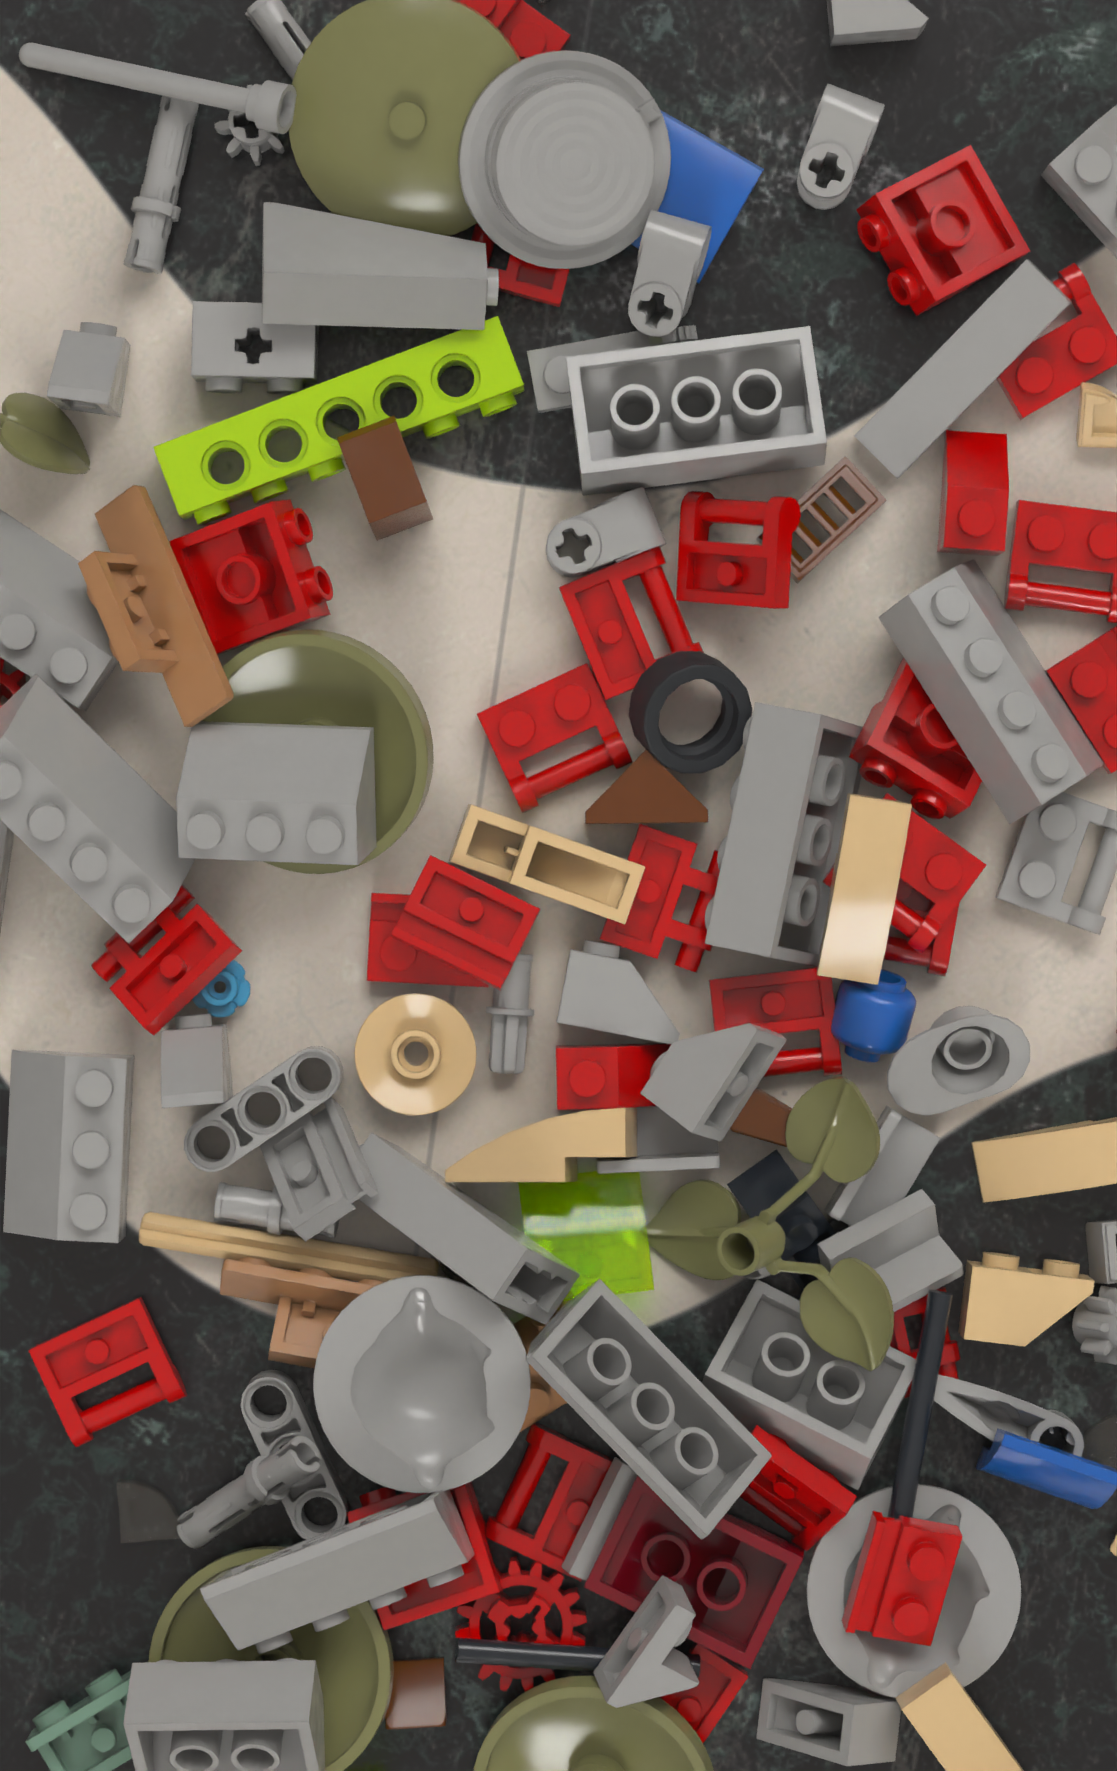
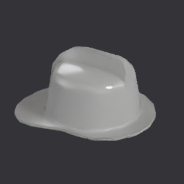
M975 1006L955 1007L944 1012L934 1021L929 1030L906 1041L894 1054L887 1071V1087L895 1103L910 1113L932 1115L947 1112L1011 1088L1023 1077L1030 1062V1043L1022 1028L1008 1018L993 1015L988 1010Z

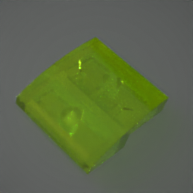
M597 1170L578 1172V1181L518 1182L524 1234L580 1273V1276L563 1301L573 1299L599 1278L615 1295L654 1290L639 1172L599 1174Z

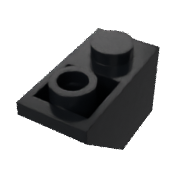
M776 1149L729 1182L727 1186L747 1215L752 1218L759 1216L761 1211L770 1208L799 1180ZM807 1191L780 1213L775 1220L785 1233V1247L781 1255L782 1260L820 1264L817 1244L835 1235L836 1232ZM790 1273L802 1291L809 1283L818 1279L809 1274Z

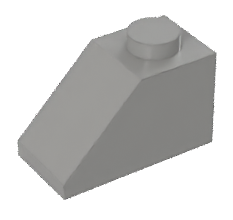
M81 322L80 332L63 330L47 390V397L60 409L121 417L131 345L125 338L116 337L117 327L101 323Z
M585 940L583 951L570 949L557 1023L666 1044H672L674 1041L679 1040L680 1033L632 962L619 958L620 946Z
M211 1013L176 1016V1028L161 1031L162 1108L226 1102L233 1096L227 1024L212 1025Z
M747 1023L674 1041L668 1051L660 1055L654 1062L650 1071V1079L644 1086L641 1094L689 1132L721 1142L787 1039L777 1032Z
M765 1678L762 1684L756 1739L844 1766L894 1762L901 1708L894 1698L855 1687Z

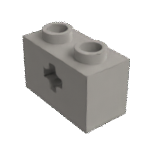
M193 301L191 376L196 382H206V391L213 393H241L243 383H267V393L291 395L303 390L304 384H318L319 325L262 324V303ZM252 335H260L264 344L272 347V352L260 354L259 363L251 364L246 353L239 352V346L251 344Z

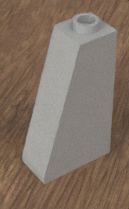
M263 203L262 324L484 330L486 305L497 306L499 272L498 268H487L486 243L281 203Z
M371 1133L365 1143L359 1147L376 1185L378 1194L372 1198L365 1194L359 1200L492 1301L547 1325L580 1276V1273L451 1182H445V1178L407 1151Z

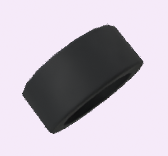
M678 651L658 659L641 674L631 693L629 719L635 738L661 765L679 773H705L724 765L740 750L743 744V731L748 719L752 717L753 708L747 688L721 661L700 651ZM695 679H704L714 684L721 693L722 704L720 715L713 728L701 739L686 745H676L667 741L660 733L658 726L660 711L667 697L680 685Z

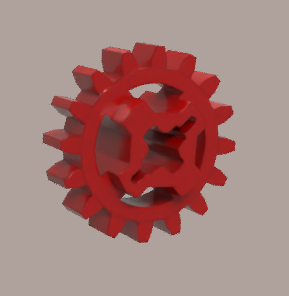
M516 1556L510 1557L508 1572L501 1574L498 1568L495 1567L502 1590L519 1585L533 1587L528 1594L509 1596L502 1591L474 1602L457 1606V1613L468 1618L469 1622L455 1627L456 1638L483 1639L480 1629V1617L482 1611L487 1613V1617L496 1624V1635L492 1640L574 1646L585 1645V1636L574 1631L573 1627L587 1622L586 1611L579 1609L571 1610V1605L580 1598V1591L577 1587L562 1591L560 1586L562 1585L564 1574L556 1570L549 1577L542 1575V1563L535 1560L531 1564L529 1571L521 1570ZM554 1602L562 1617L560 1637H557L555 1632L546 1625L545 1616L550 1611L551 1605ZM534 1609L532 1616V1630L534 1632L530 1634L525 1630H521L516 1636L512 1635L508 1640L511 1624L509 1616L513 1615L515 1618L520 1619L526 1613L530 1614ZM481 1664L478 1671V1678L482 1681L493 1672L500 1674V1690L507 1691L513 1678L521 1679L525 1692L533 1688L534 1677L541 1675L546 1682L556 1679L555 1669Z

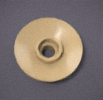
M420 993L393 997L374 1009L359 1030L354 1052L359 1079L369 1095L376 1102L391 1111L413 1116L440 1111L456 1101L472 1079L477 1058L475 1038L463 1015L448 1002L432 995ZM412 1042H420L428 1050L427 1060L420 1065H413L405 1058V1048Z

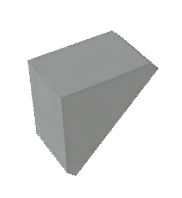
M826 0L830 46L916 39L924 30L929 19L908 0Z

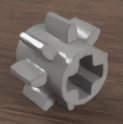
M228 110V120L219 121L214 124L217 133L222 135L233 134L234 138L226 149L231 158L237 156L243 149L250 152L255 166H260L262 152L270 148L280 154H283L285 151L278 139L279 133L259 129V137L249 138L245 129L239 127L249 122L245 113Z
M1101 1286L1099 1297L1088 1296L1077 1306L1074 1312L1072 1322L1074 1337L1082 1344L1081 1352L1094 1354L1095 1362L1117 1365V1288Z

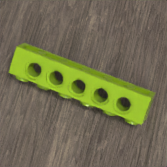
M496 316L485 320L484 330L462 329L154 446V451L179 516L183 520L195 517L197 525H203L231 514L232 511L229 503L252 495L255 504L265 502L287 493L289 489L286 482L309 473L311 481L316 482L346 470L343 462L345 459L338 440L329 437L326 433L325 424L328 416L335 410L349 409L359 417L358 429L389 418L390 416L382 410V401L386 393L396 387L407 388L417 397L414 411L405 418L396 419L402 437L423 430L426 439L436 437L458 428L460 424L457 417L480 408L482 416L487 417L517 405L514 395L524 392V383L499 317ZM451 366H463L474 376V384L471 390L463 396H449L439 387L441 374ZM284 430L297 433L301 437L302 448L294 460L278 462L270 457L268 450L269 442L276 433ZM225 452L238 453L243 457L245 464L244 472L240 479L231 484L218 483L212 475L214 460Z

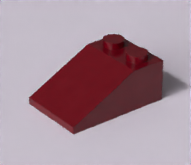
M637 1475L584 1588L636 1612L663 1575L682 1585L696 1613L687 1639L751 1669L803 1561L804 1550L750 1522L728 1513L723 1516L710 1534L701 1540Z

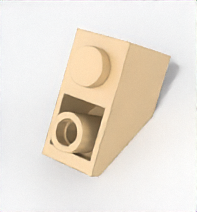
M983 1252L982 1262L967 1260L958 1333L966 1340L1025 1347L1093 1293L1094 1280L1088 1275L1079 1274L1080 1264L1044 1259L1043 1269L1019 1267V1256Z

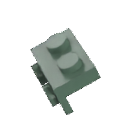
M116 1668L112 1669L85 1687L89 1695L88 1697L69 1708L64 1700L59 1701L34 1717L32 1721L36 1728L31 1731L25 1741L31 1752L38 1749L50 1771H112L132 1759L123 1725L131 1671L120 1676Z

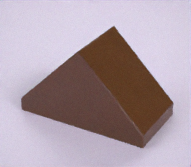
M395 416L337 437L361 504L377 541L433 520Z
M647 750L585 811V824L708 822V809Z

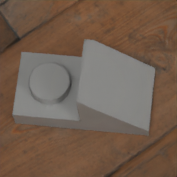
M662 1575L594 1670L595 1678L606 1703L619 1708L698 1686L699 1680L688 1657L673 1648L685 1641L691 1630L693 1619L696 1616L682 1585Z

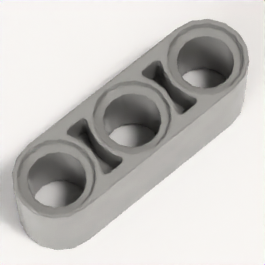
M323 1046L307 1047L204 1115L188 1129L185 1136L184 1151L188 1160L196 1168L206 1172H217L225 1169L328 1100L339 1089L343 1080V1066L339 1057L332 1050ZM319 1058L329 1065L332 1079L327 1088L321 1091H312L301 1084L298 1077V1069L303 1060ZM268 1092L278 1099L281 1106V1114L277 1122L270 1125H262L251 1118L248 1112V1102L253 1094ZM216 1126L227 1133L230 1140V1149L225 1157L212 1159L200 1151L198 1136L203 1128Z
M267 1370L258 1373L251 1379L243 1392L240 1406L245 1422L261 1456H269L275 1453L282 1445L296 1436L309 1438L318 1447L321 1454V1460L317 1462L321 1464L320 1468L315 1473L292 1485L289 1494L282 1500L293 1527L302 1538L307 1540L345 1525L347 1520L346 1512H349L347 1494L297 1385L289 1375L282 1371ZM262 1386L277 1387L285 1395L286 1409L280 1414L273 1416L260 1412L254 1403V1392ZM315 1497L327 1498L336 1507L338 1514L336 1520L324 1526L315 1525L305 1515V1503Z

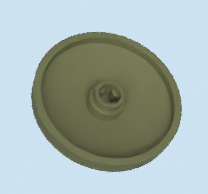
M366 0L338 15L311 42L298 64L292 81L297 96L293 122L288 130L290 143L300 172L312 192L333 214L445 236L455 235L475 225L477 222L466 204L459 178L458 153L461 133L466 118L481 92L501 72L521 61L513 45L489 19L473 8L456 0Z
M294 630L271 635L257 641L238 653L223 666L234 693L233 699L202 721L374 727L377 847L359 865L263 862L281 869L305 874L336 873L355 868L376 858L391 847L408 830L419 814L429 791L434 763L433 740L429 721L418 695L402 672L391 661L365 643L349 636L323 630Z
M262 1546L243 1549L221 1557L199 1570L179 1588L166 1605L152 1637L148 1662L160 1660L216 1662L221 1659L277 1661L283 1658L316 1660L324 1704L325 1771H344L359 1757L376 1735L384 1720L391 1698L394 1677L393 1653L388 1631L383 1630L377 1609L373 1610L368 1600L347 1608L350 1619L333 1627L315 1632L311 1622L290 1630L293 1641L273 1650L258 1654L255 1644L237 1650L204 1601L200 1588L222 1572L287 1547Z
M571 1676L555 1679L531 1688L518 1696L503 1709L489 1728L474 1766V1771H714L707 1750L698 1734L688 1721L672 1706L657 1697L615 1708L606 1703L595 1676Z

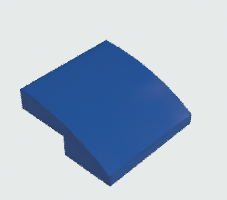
M660 110L668 130L671 165L667 189L658 211L712 226L707 255L700 276L697 279V282L700 283L764 169ZM642 234L631 245L639 249Z
M999 1428L996 1431L991 1448L982 1447L975 1467L977 1470L1090 1509L1101 1507L1117 1489L1116 1469Z

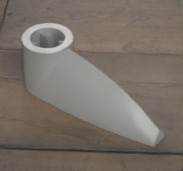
M938 1375L934 1401L988 1439L993 1441L999 1428L1042 1443L1039 1439L1043 1432L1048 1430L1053 1434V1427L1058 1426L1062 1427L1061 1435L1067 1441L1062 1450L1082 1457L1084 1449L1083 1435L1076 1424L1064 1413L1052 1409H1043L1024 1400L981 1385Z

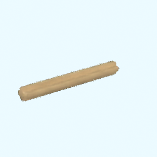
M148 1212L143 1215L139 1229V1243L144 1246L237 1261L244 1257H254L265 1260L277 1268L295 1271L303 1268H315L329 1273L332 1277L355 1281L376 1279L386 1282L405 1276H438L439 1270L438 1261L431 1258L311 1238L305 1242L299 1236L268 1234L267 1231L154 1212Z

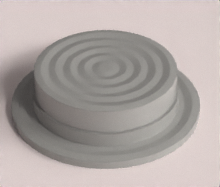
M561 50L540 53L525 58L501 72L486 86L473 104L466 118L459 144L458 169L461 188L466 204L480 228L493 242L509 254L525 262L547 268H581L607 260L624 250L643 233L651 210L658 211L668 185L671 165L670 141L663 114L655 102V98L629 71L606 58L586 52Z
M432 1275L405 1276L388 1280L368 1289L352 1300L332 1322L324 1336L315 1362L313 1378L314 1400L319 1421L329 1442L344 1461L358 1473L375 1483L398 1491L411 1493H432L457 1488L473 1481L490 1470L503 1458L519 1435L525 1421L530 1399L531 1377L529 1363L526 1361V1350L516 1328L507 1315L491 1299L473 1287L456 1280Z
M918 1484L912 1518L957 1525L963 1536L931 1646L873 1637L871 1632L861 1630L849 1633L845 1631L842 1617L873 1511L882 1512L884 1517L888 1516L893 1486L874 1491L853 1503L848 1514L819 1540L810 1562L806 1587L809 1617L820 1645L831 1661L846 1676L859 1685L885 1696L896 1698L945 1662L963 1687L969 1685L983 1675L998 1660L1007 1647L1017 1624L1021 1604V1580L1017 1561L1007 1538L994 1520L969 1499L944 1488Z

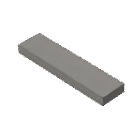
M1026 259L854 436L898 479L1072 301L1029 259Z

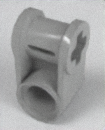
M827 84L809 131L810 138L802 156L797 177L798 193L806 204L815 209L827 210L835 208L844 202L850 192L861 160L868 153L885 107L884 104ZM824 165L835 169L833 178L835 180H831L827 188L816 185V173H820Z
M651 210L639 246L638 267L628 303V314L631 323L639 332L652 337L670 334L677 328L682 317L687 314L692 304L697 279L700 276L707 255L712 226ZM656 292L665 295L664 305L669 308L666 313L656 310L657 301L652 298Z
M640 487L608 499L594 506V509L563 520L555 525L548 535L546 555L548 562L556 572L573 578L583 576L613 563H619L658 546L662 547L667 543L644 487ZM572 532L576 540L587 539L590 543V546L583 551L582 563L574 564L570 556L562 558L558 556L556 550L563 546V535Z

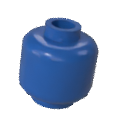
M881 969L878 985L843 980L841 982L835 1000L831 1032L837 1040L846 1045L844 1052L848 1056L860 1061L878 1062L881 1055L896 1053L907 1041L916 1008V999L912 992L906 988L907 982L903 977Z

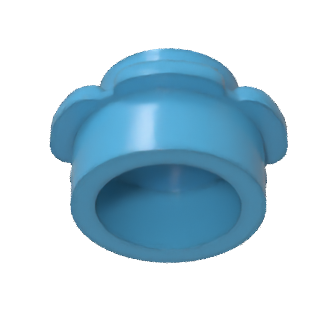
M232 960L192 999L195 1005L199 1008L207 1009L208 1014L211 1013L213 1017L223 1018L232 1015L235 1012V1008L245 1005L250 996L251 987L250 983L244 978V968L237 961ZM222 981L225 983L226 990L223 993L215 991L214 985L216 982Z

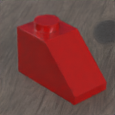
M946 430L937 552L999 556L1005 552L1009 499L1007 434Z
M671 1044L556 1045L557 1110L656 1106L643 1096L641 1091L650 1079V1071L654 1062L660 1055L668 1051Z

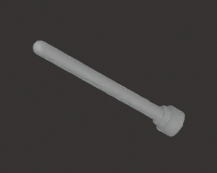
M26 43L19 51V59L27 67L245 113L247 120L255 122L256 127L260 130L285 134L293 122L297 96L293 85L266 80L262 85L254 84L248 89L37 43Z

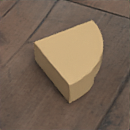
M1080 382L1076 433L1078 447L1117 448V395L1102 386Z

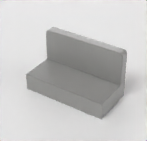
M886 1105L877 1120L880 1134V1150L874 1166L866 1175L848 1183L840 1182L824 1210L834 1219L841 1220L852 1226L905 1198L940 1137Z
M657 1106L631 1107L637 1108V1157H597V1173L599 1174L720 1168L717 1140L689 1132Z
M923 1189L817 1244L820 1264L828 1272L831 1271L837 1262L848 1257L857 1258L872 1267L883 1279L889 1290L894 1312L927 1295L929 1290H937L963 1275L962 1262L939 1235L935 1204Z

